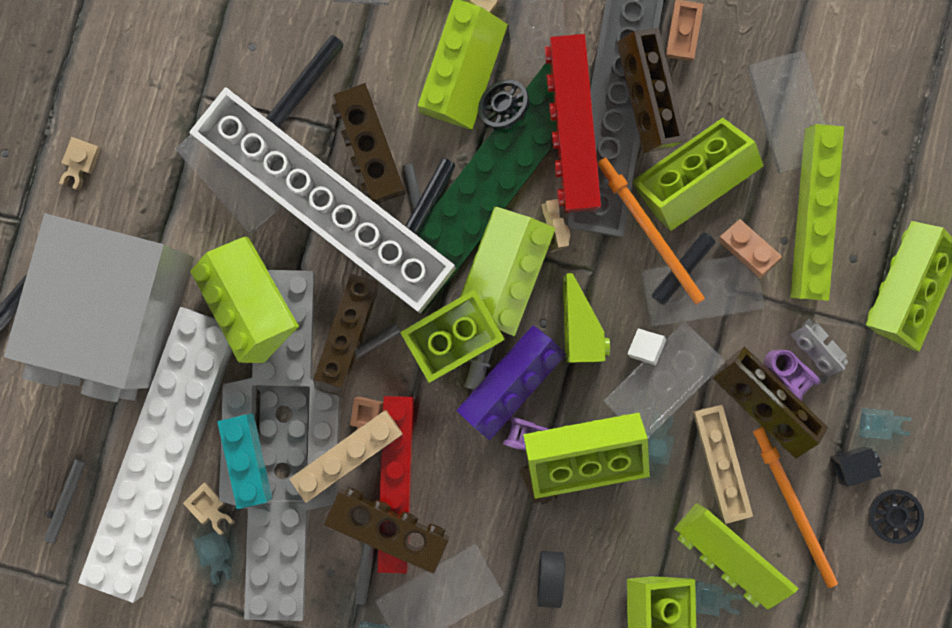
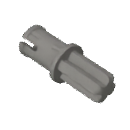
M493 347L469 360L471 366L464 387L475 390L484 380L487 368L491 367L489 361Z

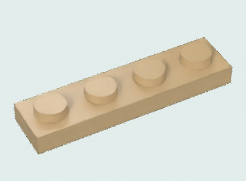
M720 404L693 411L723 523L728 524L753 517L723 405Z
M385 410L289 478L304 502L307 503L403 435V433L387 410Z

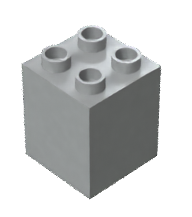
M44 213L4 358L26 363L22 378L51 386H60V382L80 386L81 380L84 378L81 390L83 395L112 402H118L119 398L136 400L139 388L151 387L176 316L181 307L194 257L164 244Z

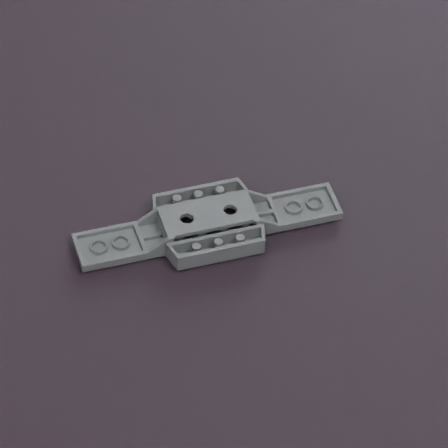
M267 270L299 327L264 363H253L252 378L223 384L222 420L251 413L254 414L255 418L256 388L260 391L259 440L273 499L263 504L246 507L248 509L244 620L303 621L305 616L310 509L333 505L339 491V480L305 503L289 478L340 443L341 397L314 388L312 355L315 272ZM288 406L292 410V418L288 422L278 420L276 412L279 407ZM221 441L219 501L236 506ZM286 463L290 467L291 473L287 479H279L275 475L277 464Z

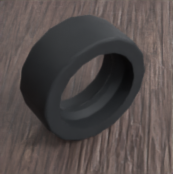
M540 552L537 590L538 607H562L565 578L564 552Z

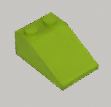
M567 273L563 277L565 353L567 354L565 356V363L605 361V356L610 355V340L604 337V330L573 273Z
M476 289L400 332L429 383L505 340Z

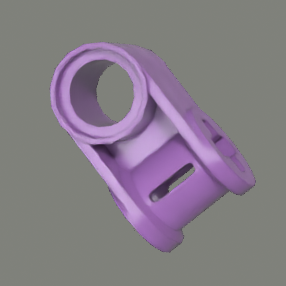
M772 350L764 359L765 367L801 401L803 400L802 396L813 385L820 383V379L816 374L805 366L791 351ZM780 355L786 361L785 367L782 370L776 367V359Z
M511 416V428L508 438L504 440L503 444L526 451L523 434L549 430L550 428ZM522 427L519 439L517 440L519 429Z

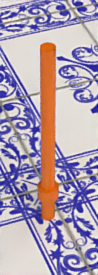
M607 157L599 161L597 165L609 180L608 186L613 193H618L695 305L702 302L705 297L627 187L628 182L622 174L618 175Z
M762 427L755 429L753 433L762 450L760 452L764 463L769 465L827 588H832L838 582L779 461L781 456L776 446H772L765 429Z

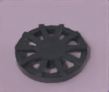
M506 79L498 81L483 93L478 106L479 115L483 122L493 130L510 129L513 125L524 119V115L528 107H530L529 94L526 88L516 80ZM512 86L510 92H506L504 87ZM517 88L522 90V92L513 97ZM498 89H500V92L497 93L495 96L492 94ZM523 97V102H516ZM488 98L492 100L491 105H486ZM515 107H516V108H521V109L519 110V112H517L516 110H514ZM494 110L487 117L485 116V111ZM512 113L514 117L510 119L509 114ZM498 114L496 121L491 122L490 120ZM503 116H505V122H501Z
M890 489L878 494L868 509L870 527L879 538L889 543L902 544L909 542L919 534L923 527L924 511L920 502L915 496L903 490ZM896 494L904 496L899 505L896 502ZM891 495L892 505H889L884 498ZM910 499L915 506L906 509L904 505ZM879 502L886 508L885 511L876 509ZM917 510V520L910 518L909 513ZM875 513L883 515V518L875 521ZM886 522L887 525L880 532L877 525ZM909 522L916 524L912 531L906 526ZM891 527H893L894 538L886 536ZM902 528L907 536L899 538L898 529Z

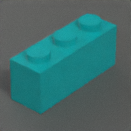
M245 414L217 421L236 508L242 509L263 504L273 499L254 414Z

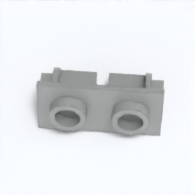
M809 318L801 325L800 329L790 334L797 342V345L815 362L817 368L827 377L845 369L844 366L848 363L847 355L833 340L827 345L823 343L829 335L821 328L817 321L813 322Z

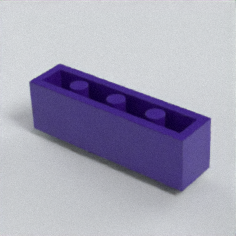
M533 325L456 411L490 441L567 354L551 338Z

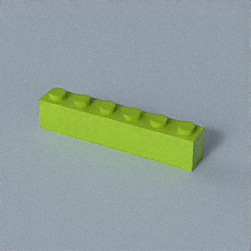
M814 124L805 128L790 298L829 301L844 126Z

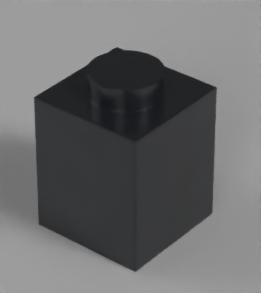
M859 447L831 456L839 484L849 487L881 477L879 470L882 467L881 460L877 452L873 451L872 448Z

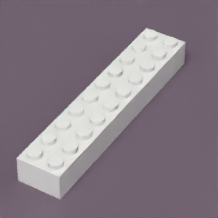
M225 87L189 133L420 314L456 270L453 263Z
M179 308L78 583L132 603L143 597L233 352L215 318L188 308Z

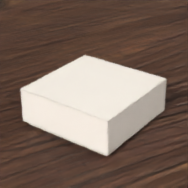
M638 329L627 354L630 358L656 365L666 338L662 335Z

